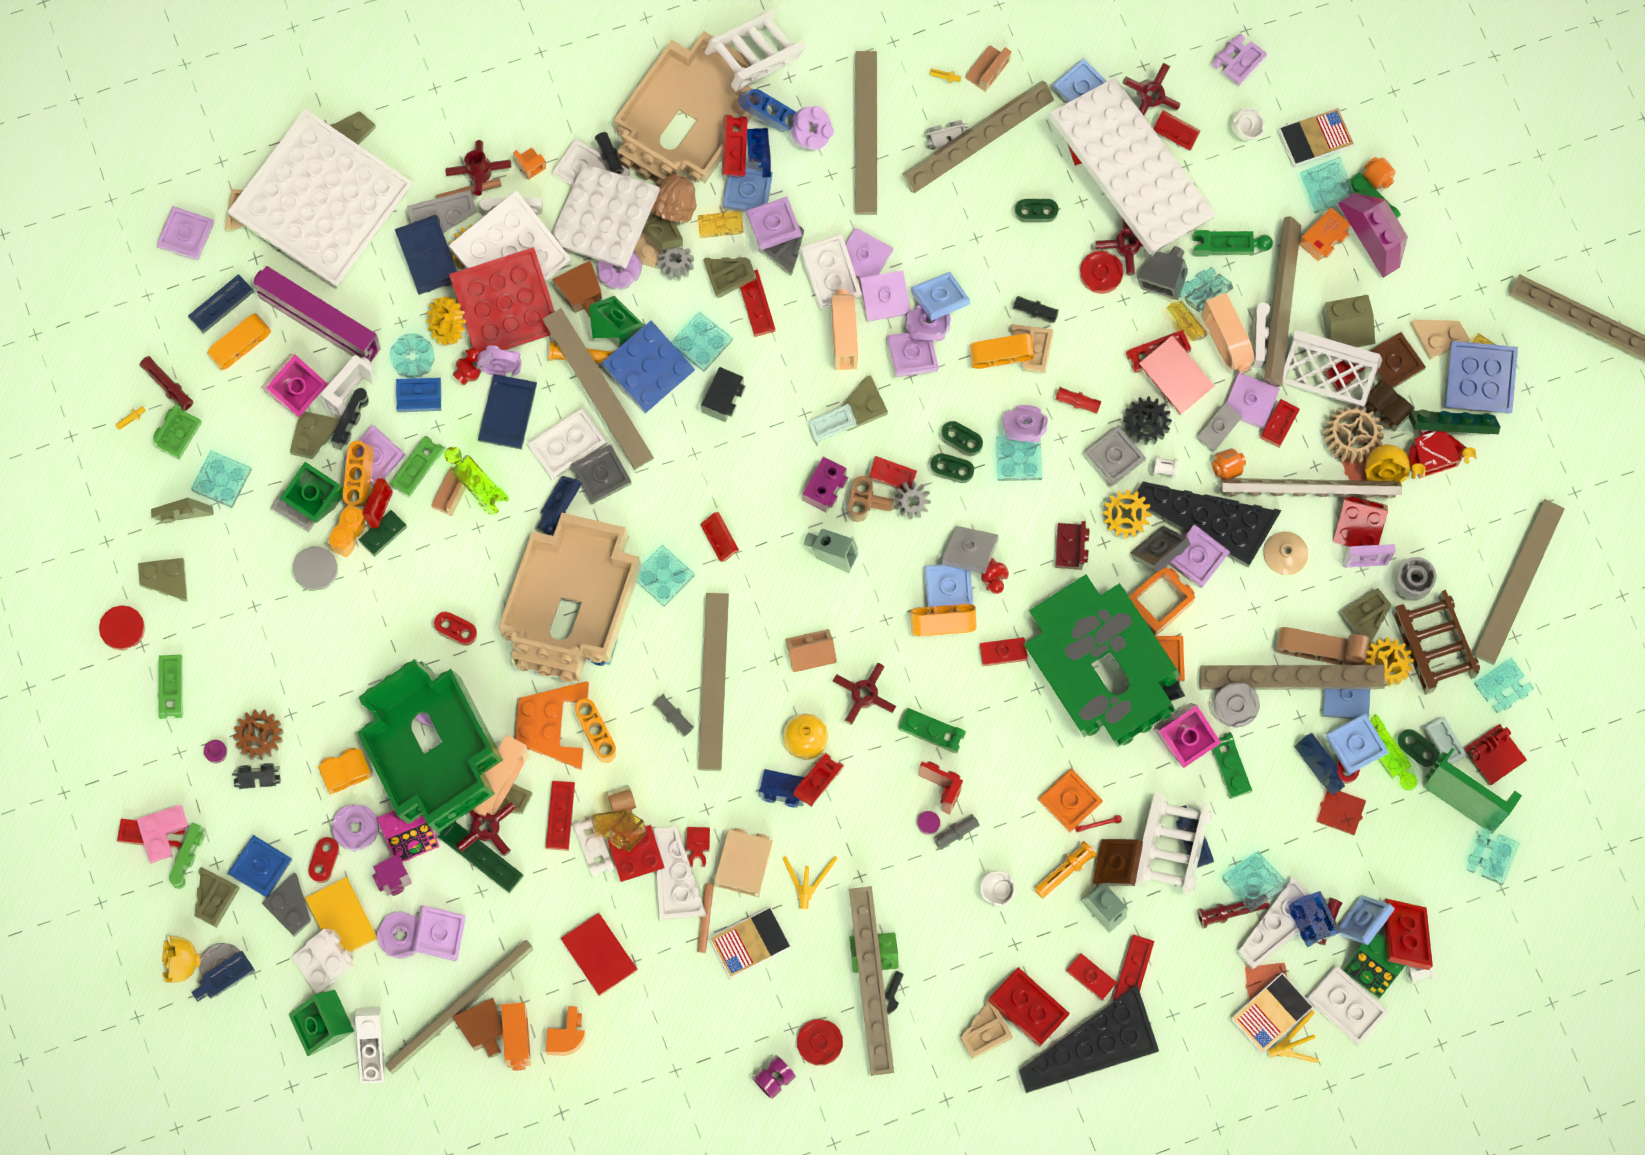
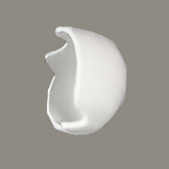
M1242 108L1235 113L1232 119V129L1240 139L1252 141L1265 132L1263 130L1265 120L1255 109Z
M999 870L989 872L982 878L980 884L981 896L994 906L1009 905L1015 899L1017 893L1016 882L1006 872Z

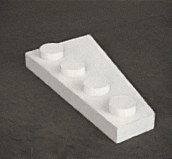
M677 826L655 828V839L665 869L657 871L660 920L707 916L679 828Z
M1293 876L1238 951L1239 955L1254 970L1323 914L1324 911Z

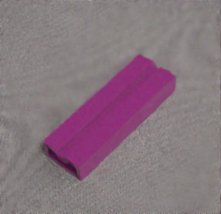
M267 265L255 275L254 285L258 290L259 299L352 357L357 355L359 358L365 357L372 362L381 350L375 332Z

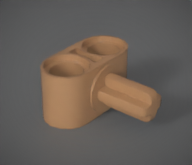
M859 476L853 482L848 515L854 522L864 521L868 516L870 508L888 512L892 511L893 499L873 495V482L867 476ZM865 485L869 490L860 492L857 487ZM855 506H861L864 509V511L862 513H856L853 511V508Z
M629 785L607 791L611 809L614 815L619 814L624 832L637 829L632 809L636 808V804Z

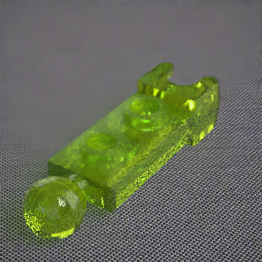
M455 446L445 450V460L450 464L456 465L451 472L479 502L478 504L487 514H497L499 509L496 507L495 501H509L507 494L496 486L470 455H465L462 458L461 450Z
M1374 714L1370 721L1389 752L1378 759V761L1391 779L1397 776L1400 777V786L1404 790L1411 791L1415 789L1417 778L1406 771L1412 766L1391 737L1379 716Z

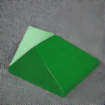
M615 296L589 306L593 338H610L618 347H621L645 326Z

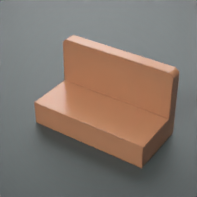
M989 45L966 74L965 78L986 92L1011 61L1012 51L1004 47L1000 52Z
M450 467L431 505L433 509L451 517L453 516L472 479L470 470L465 469L462 472Z
M829 629L785 639L793 672L837 662L834 642Z

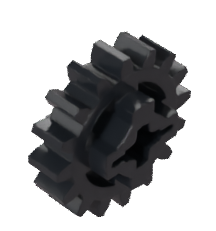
M1150 396L1147 397L1146 401L1139 397L1138 404L1132 401L1130 408L1125 410L1127 416H1124L1123 422L1128 424L1125 425L1124 430L1131 431L1129 438L1137 437L1136 443H1139L1142 439L1145 445L1148 444L1149 440L1156 444L1157 438L1163 440L1165 438L1164 433H1169L1170 431L1168 426L1171 425L1172 419L1168 417L1171 412L1164 411L1166 404L1159 405L1158 398L1151 402ZM1133 415L1137 419L1136 425L1133 423ZM1159 417H1161L1162 419L1161 427L1159 426L1160 423L1157 421Z

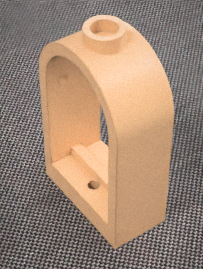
M840 289L836 291V295H831L835 371L856 370L858 366L855 298L854 294H849L848 290Z
M1227 293L1206 300L1201 317L1223 362L1230 371L1238 369L1240 373L1249 370L1252 367L1251 363L1254 362L1252 345Z
M505 735L498 748L503 761L485 772L495 795L473 809L474 812L484 817L487 813L491 815L496 813L529 757L527 746L508 735Z

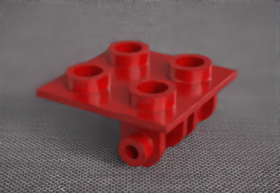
M1501 724L1464 748L1490 785H1493L1527 761L1526 757L1511 739L1510 735L1512 733L1508 727L1503 728Z
M651 825L607 838L620 882L665 869Z

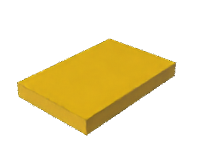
M347 877L305 898L321 931L323 929L334 930L341 938L339 943L343 949H347L351 953L377 940V936Z

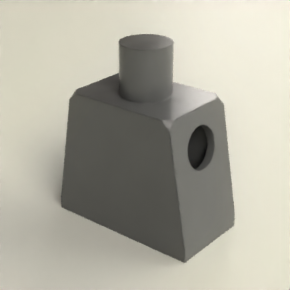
M1173 246L1169 254L1161 251L1156 252L1137 276L1141 289L1178 300L1188 274L1186 262L1182 258L1185 253L1184 250Z

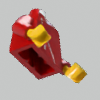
M1418 430L1420 437L1414 439L1407 454L1412 479H1416V474L1418 479L1458 467L1462 458H1464L1465 464L1470 463V457L1477 460L1475 448H1467L1452 435L1444 431Z

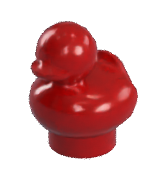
M478 348L465 349L466 358H459L456 361V370L452 374L463 385H466L469 381L474 382L479 379L481 369L476 368L472 364L477 362L478 354L481 352Z
M991 558L986 573H981V580L987 585V591H991L993 594L1002 593L1004 590L1002 580L1008 579L1009 571L1004 563L997 562L994 558Z

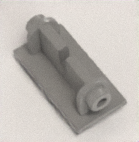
M962 120L950 122V127L942 129L941 125L928 128L929 132L924 133V136L929 135L930 137L927 140L928 148L936 149L948 143L947 137L950 136L952 141L967 131L965 126L969 125V122L963 123Z

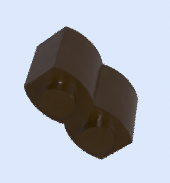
M1380 380L1370 390L1365 404L1367 413L1373 411L1374 415L1379 417L1381 425L1387 430L1391 429L1393 431H1396L1408 419L1410 410L1415 409L1404 397L1399 395L1383 380Z

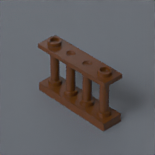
M1446 590L1441 591L1438 596V602L1411 611L1409 609L1406 610L1405 605L1401 604L1395 606L1392 611L1403 642L1406 644L1405 647L1407 651L1411 650L1409 656L1411 659H1414L1412 664L1425 695L1435 691L1438 681L1468 672L1470 678L1474 679L1480 670L1479 661L1476 657H1473L1454 611V600L1451 595L1448 596ZM1440 610L1444 611L1448 622L1421 631L1414 630L1412 625L1413 619ZM1450 630L1452 631L1456 643L1429 652L1422 650L1421 640ZM1460 651L1464 661L1463 664L1436 673L1434 671L1431 672L1429 667L1430 660Z

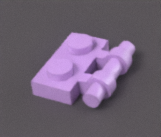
M1242 34L1232 38L1227 43L1228 46L1223 51H1220L1211 63L1215 69L1225 65L1226 68L1223 70V75L1239 87L1267 57V53L1252 41L1244 46L1242 42L1245 40V37ZM1234 51L1238 52L1239 54L1234 59L1229 57Z

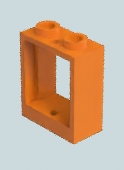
M1167 567L1156 572L1129 596L1155 636L1194 603L1196 597L1194 596L1195 592L1187 584L1184 585L1179 580V575L1176 571ZM1164 577L1185 600L1159 622L1140 603L1138 598Z
M525 1002L501 1004L506 1065L508 1068H512V1071L526 1070V1066H531L528 1010Z

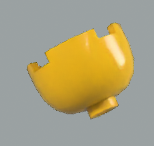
M1390 444L1380 445L1374 448L1367 456L1365 472L1369 481H1400L1402 483L1410 475L1408 456L1400 447Z
M804 713L796 715L789 720L784 728V746L792 756L794 755L803 760L815 759L823 753L827 746V727L820 718L813 714Z
M167 936L168 941H164L162 950V962H164L166 972H162L163 981L165 983L183 982L193 975L195 967L200 966V954L196 953L195 946L190 940L179 936Z

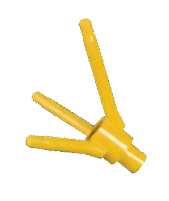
M786 856L783 857L785 866L798 893V899H800L799 909H808L809 900H812V894H814L819 884L838 858L836 856L828 863L812 886H808L809 866H805L803 885H800Z
M1313 1010L1304 1017L1285 1039L1277 1043L1275 1047L1268 1049L1270 1058L1280 1055V1057L1286 1056L1314 1063L1319 1062L1318 1058L1293 1051V1047L1315 1039L1316 1036L1314 1034L1290 1042L1315 1014Z

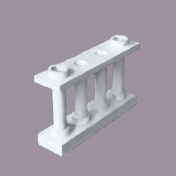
M777 8L769 12L766 10L757 18L720 36L715 35L708 41L709 45L705 54L708 56L718 51L735 73L731 83L735 91L800 60L807 48L803 41L796 44L790 43L773 22L778 13ZM767 27L784 49L780 52L774 51L758 30ZM751 35L767 58L764 60L757 59L742 38ZM734 43L751 66L746 69L741 67L726 49V46Z
M1154 792L1142 841L1143 847L1135 883L1136 886L1145 887L1146 882L1150 880L1183 886L1182 891L1184 895L1190 897L1191 890L1195 891L1197 885L1195 873L1207 824L1210 825L1213 818V811H1211L1208 803L1203 802L1201 811L1173 806L1166 802L1163 794ZM1171 814L1199 820L1196 833L1164 827L1161 824L1163 815ZM1162 835L1194 842L1191 855L1159 849L1158 846H1155L1157 837ZM1157 857L1188 864L1186 876L1182 877L1153 871L1150 868L1152 859Z

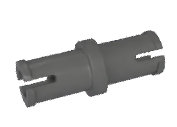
M664 694L654 701L653 705L666 717V721L672 723L684 737L694 729V726L681 714V709H676Z
M971 814L961 822L951 824L948 830L933 838L934 842L940 850H943L954 841L962 840L964 835L978 828L980 824L977 818Z

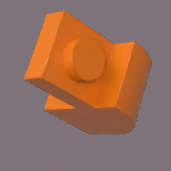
M568 1006L566 1029L547 1028V1055H571L583 1045L586 1032L585 1030H577V1027H582V1013H578V1007Z

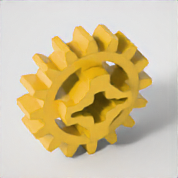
M440 297L434 299V303L429 304L431 310L426 312L429 315V319H426V322L429 323L428 331L433 332L431 338H437V344L452 345L458 343V339H462L460 332L465 331L462 324L466 323V320L462 317L464 311L459 310L461 304H455V298Z
M1129 489L1126 490V495L1118 491L1117 498L1112 495L1110 496L1111 504L1106 502L1104 504L1108 507V511H1103V514L1108 516L1104 523L1111 524L1108 529L1109 531L1117 530L1116 536H1119L1122 532L1125 538H1128L1129 533L1137 537L1136 531L1139 530L1143 533V524H1150L1146 517H1151L1152 514L1146 512V510L1151 506L1150 504H1143L1146 498L1142 497L1139 499V492L1137 491L1134 495L1130 494ZM1132 499L1134 502L1128 505L1123 504L1121 500ZM1115 506L1118 509V515L1113 521L1112 511ZM1120 506L1126 510H1133L1131 515L1135 520L1134 522L1127 517L1122 519L1124 514ZM1140 508L1142 509L1141 521L1137 519V511ZM1124 523H1130L1133 528L1123 529L1120 526Z
M1386 637L1384 642L1379 638L1375 644L1372 643L1368 647L1369 650H1367L1366 656L1368 659H1366L1364 665H1385V682H1387L1388 687H1391L1393 681L1396 685H1399L1402 680L1405 681L1409 677L1407 673L1413 670L1409 665L1414 662V659L1408 658L1411 650H1404L1405 643L1398 645L1397 638L1390 642L1389 637ZM1389 657V660H1390V661H1389V664H1390V666L1387 668V666H1388V664H1387V662H1388L1387 658ZM1391 672H1394V673L1399 672L1398 674H1395V675H1389V673H1391Z

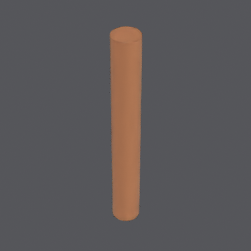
M500 178L482 183V192L502 187ZM474 185L437 194L436 197L441 198L469 190L473 194Z
M705 883L703 906L707 916L701 917L698 953H706L714 891V884Z

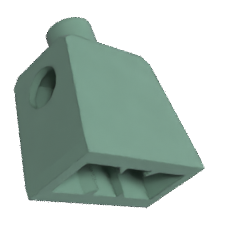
M821 529L818 536L808 533L804 540V545L813 549L818 560L847 573H850L859 555L852 538L826 529Z
M1105 883L1097 885L1080 900L1109 933L1127 918L1126 906Z

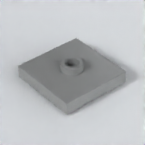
M1119 425L1083 453L1111 487L1147 459Z
M956 526L943 555L942 565L985 574L999 541V535Z

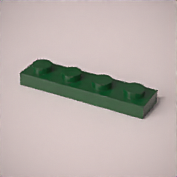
M1422 409L1419 411L1410 410L1408 417L1414 430L1499 435L1501 429L1496 416L1489 413L1434 412Z
M456 821L442 830L438 835V839L508 894L523 879L524 874L479 839L461 852L456 845L471 833Z

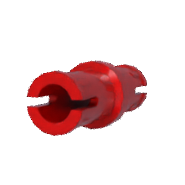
M1059 387L1055 398L1057 401L1074 406L1073 408L1075 409L1081 408L1095 414L1098 413L1102 402L1101 400L1085 396L1080 391L1077 393Z

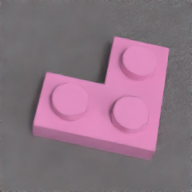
M182 805L137 819L151 864L173 857L167 835L189 828Z

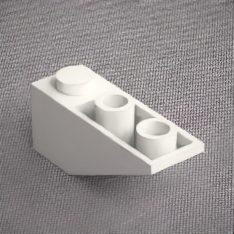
M381 1007L358 1008L356 1013L360 1084L384 1083Z

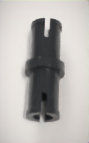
M601 132L597 134L595 140L602 152V160L606 161L610 172L621 175L625 170L619 161L617 149L613 147L608 133Z
M1020 296L1016 297L1013 309L1031 314V317L1043 318L1053 323L1056 322L1059 314V309L1041 304V301L1037 300L1035 302Z

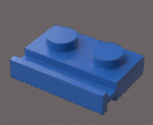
M441 377L396 379L397 412L442 411Z

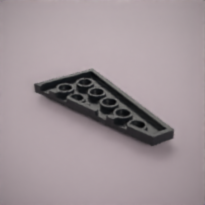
M1144 481L1137 490L1139 492V499L1142 497L1146 498L1143 504H1150L1151 506L1146 511L1185 533H1188L1195 524L1230 551L1228 557L1248 568L1282 511L1275 508L1274 510L1263 508L1255 504L1239 503L1236 500L1207 494H1195L1188 490L1171 489L1168 486Z
M1138 985L1020 1069L1018 1072L1025 1094L1158 1053L1159 1048Z

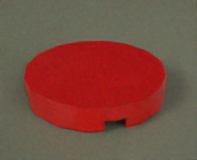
M1101 250L1094 251L1085 257L1079 273L1080 279L1087 289L1094 293L1105 294L1117 289L1121 284L1124 270L1123 264L1116 255Z
M120 605L112 607L105 612L100 619L99 632L107 646L114 650L124 651L140 643L144 637L145 623L137 610L131 606Z
M814 1019L807 1022L800 1029L797 1037V1049L800 1056L807 1063L814 1066H826L833 1063L840 1056L843 1048V1036L840 1029L828 1020Z

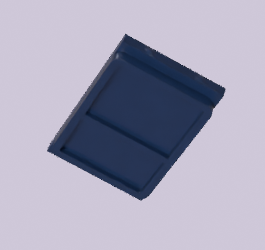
M436 215L395 229L418 295L452 284L449 274L457 272Z
M493 375L479 433V442L522 450L535 399L537 382L505 375Z

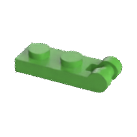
M425 436L392 480L391 486L410 498L436 460L441 457L445 447L441 444L433 443L430 437ZM427 449L431 451L429 456L423 453Z
M182 654L159 655V719H167V716L183 718ZM167 701H175V707H167Z
M193 822L169 875V881L176 889L185 887L186 879L184 876L188 867L191 868L195 862L196 855L194 853L197 846L200 847L205 838L202 826Z

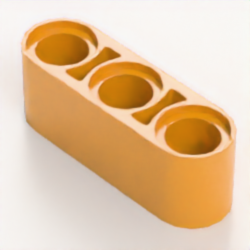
M254 313L208 349L207 354L221 370H226L270 335L271 329L257 313Z
M1018 334L971 343L970 356L972 368L983 369L1034 359L1032 335Z
M354 441L348 446L343 487L345 503L355 507H363L367 504L370 494L374 456L372 446L361 441ZM363 446L364 454L358 457L357 450ZM360 468L362 471V475L357 480L355 478V472L357 469ZM355 491H358L359 499L354 502L352 496Z
M972 604L919 607L912 609L910 612L911 633L915 636L969 633L977 629L976 607Z
M587 698L580 699L575 705L577 719L598 760L602 763H610L616 757L615 743L594 702ZM583 707L592 709L589 715L580 714V710ZM597 726L602 731L598 735H592L590 733L591 728ZM609 746L612 751L608 755H603L600 753V749Z

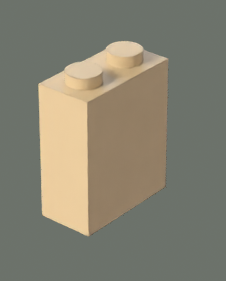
M740 828L728 829L714 881L715 887L759 898L773 847V840H770V837L764 834L757 833L756 836L747 834L746 830Z

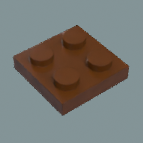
M1402 332L1370 350L1380 354L1382 358L1380 368L1376 372L1377 377L1389 384L1393 389L1426 369L1425 364Z
M1101 839L1093 883L1096 885L1105 883L1107 886H1135L1143 842L1139 839Z

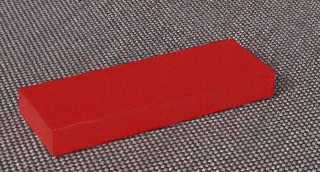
M757 269L754 270L757 279L740 287L754 337L776 332Z
M552 780L546 839L547 850L569 851L575 782Z
M1132 935L1113 1001L1123 996L1136 985H1138L1139 991L1141 990L1155 941L1138 935Z

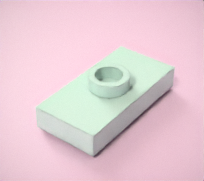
M849 404L808 421L814 440L817 443L857 426Z
M1445 716L1424 727L1432 744L1438 749L1439 756L1443 751L1448 753L1451 748L1455 749L1447 760L1450 764H1454L1467 757Z

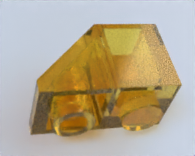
M628 810L593 814L591 817L593 831L599 837H606L615 847L623 848L627 852H630L647 834L644 820Z

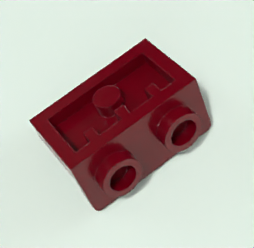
M1081 521V524L1058 523L1055 568L1082 570L1084 563H1088L1089 550L1085 549V541L1089 542L1090 528H1086V521Z

